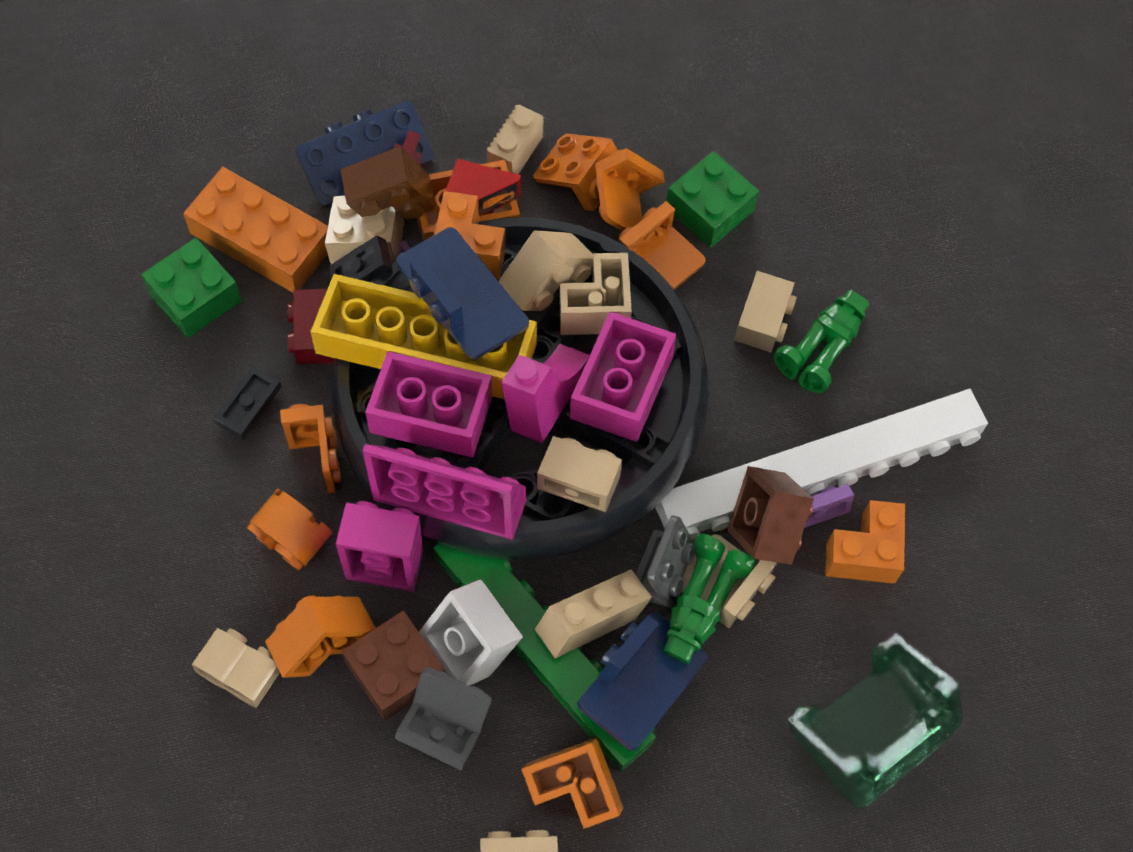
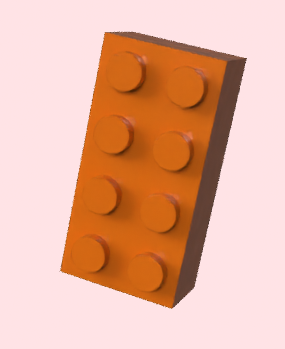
M223 166L183 213L190 234L292 293L293 290H301L328 255L325 246L328 229L326 224Z

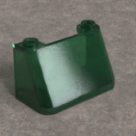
M897 634L886 642H881L873 650V672L823 712L816 705L810 704L797 708L788 719L793 735L845 798L859 809L871 804L951 738L963 721L959 684Z

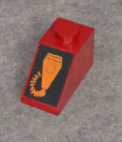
M457 159L446 191L478 196L479 216L519 198L521 193V175Z

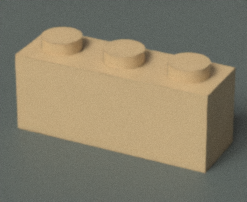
M632 569L549 606L536 626L535 631L554 658H557L636 620L652 597Z

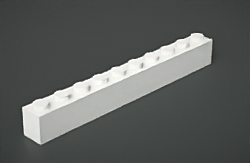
M967 389L673 488L655 508L664 530L672 515L678 516L682 519L693 540L701 531L710 528L713 531H720L729 526L748 466L785 472L809 495L814 496L831 486L838 485L840 487L846 484L851 486L858 481L859 477L868 474L871 478L886 473L889 467L900 464L901 467L912 465L921 456L929 453L933 457L939 456L947 452L951 448L950 446L959 443L962 446L973 444L981 438L980 435L988 425V422L971 389Z

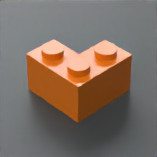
M444 191L434 235L448 227L455 228L494 277L500 279L506 253L505 228L478 224V196Z
M870 500L861 516V532L834 529L826 543L825 576L895 584L904 571L905 504Z
M311 595L301 599L296 604V608L285 620L276 626V630L265 643L283 678L311 676L330 654H342V650L376 628L359 597H342L340 595L316 597Z
M597 737L528 762L522 768L534 805L571 793L583 829L618 817L623 810V805Z

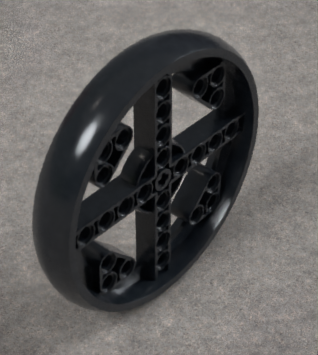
M504 218L478 222L479 225L505 228L506 253L500 278L533 231L572 233L592 254L628 253L631 315L633 316L631 319L676 334L674 355L659 389L658 406L652 426L649 428L644 425L637 442L613 433L603 432L599 428L570 419L571 397L554 424L599 450L613 453L617 458L622 459V463L625 464L621 468V476L606 512L537 489V472L539 468L518 472L510 477L517 480L521 485L526 486V491L531 493L526 497V503L513 540L413 512L414 515L419 516L422 536L451 549L472 555L495 559L530 560L574 553L610 539L644 518L660 504L677 484L699 444L706 421L709 385L705 351L698 329L675 289L651 264L623 244L587 228L561 221L540 218ZM396 260L391 263L392 268L380 274L372 282L414 293L408 279L398 268ZM592 266V268H591V274H590V276H589L584 282H582V283H593V282H592L593 266ZM560 295L537 325V344L533 356L542 355L544 358L536 359L532 357V360L542 364L552 355L559 344L570 347L578 336L551 333L552 331H560ZM334 358L331 378V402L336 432L351 467L372 495L363 455L365 444L386 446L393 449L399 447L410 449L417 444L369 432L365 412L381 369ZM492 397L482 431H487L490 434L480 436L473 458L444 451L440 458L448 461L453 466L464 469L474 467L482 470L511 430L507 409H495L499 405L506 406L505 399ZM641 444L646 448L637 450L632 445ZM462 457H467L471 459L469 462L459 463L456 461ZM378 502L385 510L392 511L394 508H399ZM555 507L560 509L561 512L551 515L546 510Z

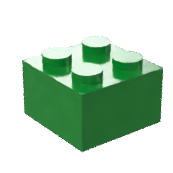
M712 151L668 188L666 201L675 209L674 216L711 248L754 212L759 190L715 151Z
M194 238L141 274L151 297L187 338L193 336L242 301L236 281L197 238Z

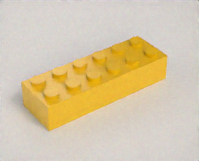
M333 274L311 329V336L316 354L378 369L382 368L387 351L491 375L493 397L505 399L502 381L519 355L529 359L533 357L537 344V322L529 320L527 330L482 357L473 360L465 354L442 323L439 324L434 319L429 306L423 298H418L415 293Z

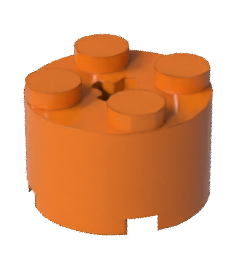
M278 488L249 521L250 524L247 527L261 543L270 550H275L287 563L298 571L309 563L333 533L323 522L320 524L315 522L316 519L312 516L313 513L284 491L281 492Z

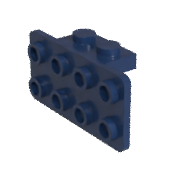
M404 101L373 115L370 109L353 116L354 123L343 126L340 121L324 128L325 135L301 144L296 148L297 157L320 205L324 206L332 203L334 196H345L341 169L394 148L395 143L403 146L409 130L421 135L415 150L422 153L421 164L433 159L434 152L412 102Z
M448 227L396 258L398 268L408 279L416 296L423 298L429 306L434 319L439 324L442 323L470 359L475 360L528 329V317L455 228Z
M658 613L648 614L640 625L634 621L620 637L624 644L620 648L614 644L600 661L605 665L604 669L577 702V707L580 711L630 751L637 750L708 660V654L702 648L699 652H694L689 664H685L665 654L663 649L668 641L665 634L670 629V623Z

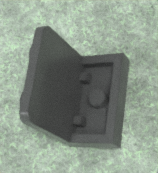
M672 515L670 517L665 532L653 530L636 572L637 578L652 597L649 602L670 608L675 597H678L682 592L684 585L683 576L687 565H691L695 558L694 541L682 519L678 516Z
M425 667L420 675L413 703L400 724L395 739L462 771L480 737L492 699L481 689L475 686H468L451 678L444 671Z

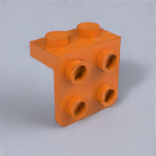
M564 134L541 162L533 177L538 183L571 187L584 210L594 211L600 203L599 191L595 182L597 177L595 163L613 155L618 150L610 138Z
M625 148L595 163L597 174L595 182L600 199L599 213L605 222L621 231L629 226L634 227L642 220L639 194L665 182L664 172Z
M665 201L657 209L655 207L649 209L634 227L629 226L623 230L618 241L644 258L676 289L704 266L705 256L672 227L675 209Z
M296 404L290 406L289 409L280 410L281 424L289 449L320 446L322 470L328 493H336L335 483L341 482L339 461L337 462L336 450H338L332 416H325L323 405L309 406L306 404Z

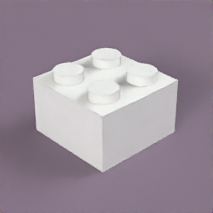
M481 579L450 591L419 631L444 667L446 673L451 678L468 686L489 677L523 638Z

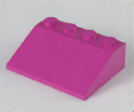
M365 444L363 455L373 500L513 540L526 503V486L521 485L517 480L509 477H492L474 467L464 469L453 466L448 461L438 457L431 459L421 457L406 448L393 449L386 446Z

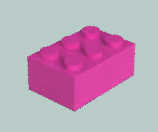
M609 312L571 396L570 419L637 442L673 358L676 334Z
M387 351L365 412L369 432L473 458L493 397L492 376Z
M359 501L357 504L346 503L336 541L345 579L415 592L424 554L419 516L404 508H394L392 511L379 509L377 505L365 501Z

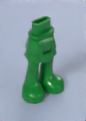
M848 290L843 297H838L834 304L821 311L819 317L813 320V326L795 348L784 345L773 355V360L777 368L787 378L795 379L808 358L823 340L827 345L816 360L801 373L799 385L810 392L824 393L832 380L828 370L839 353L850 346L851 340L856 338L860 323L865 318V310L869 306L868 300L852 290Z
M698 534L694 540V552L697 559L695 568L682 596L677 598V606L672 608L670 629L665 634L668 641L663 652L685 664H689L694 652H699L702 647L701 645L715 632V624L721 620L720 613L732 587L739 579L748 577L758 564L747 553L730 550L722 563L721 570L707 601L701 599L700 597L726 549L721 541L707 534Z

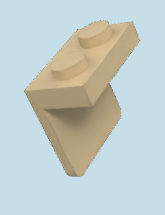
M717 534L712 535V537L721 541L726 549L700 597L707 601L727 553L730 550L740 551ZM696 556L693 563L687 565L683 576L684 585L681 593L686 589L693 574L697 560ZM760 560L748 577L739 579L735 583L720 613V622L730 628L737 618L743 621L755 605L751 601L758 591L764 594L776 577L771 573L777 562Z

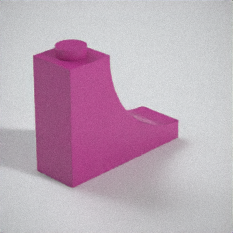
M562 344L558 345L556 350L543 364L519 355L502 381L511 431L543 443L572 396L590 355Z

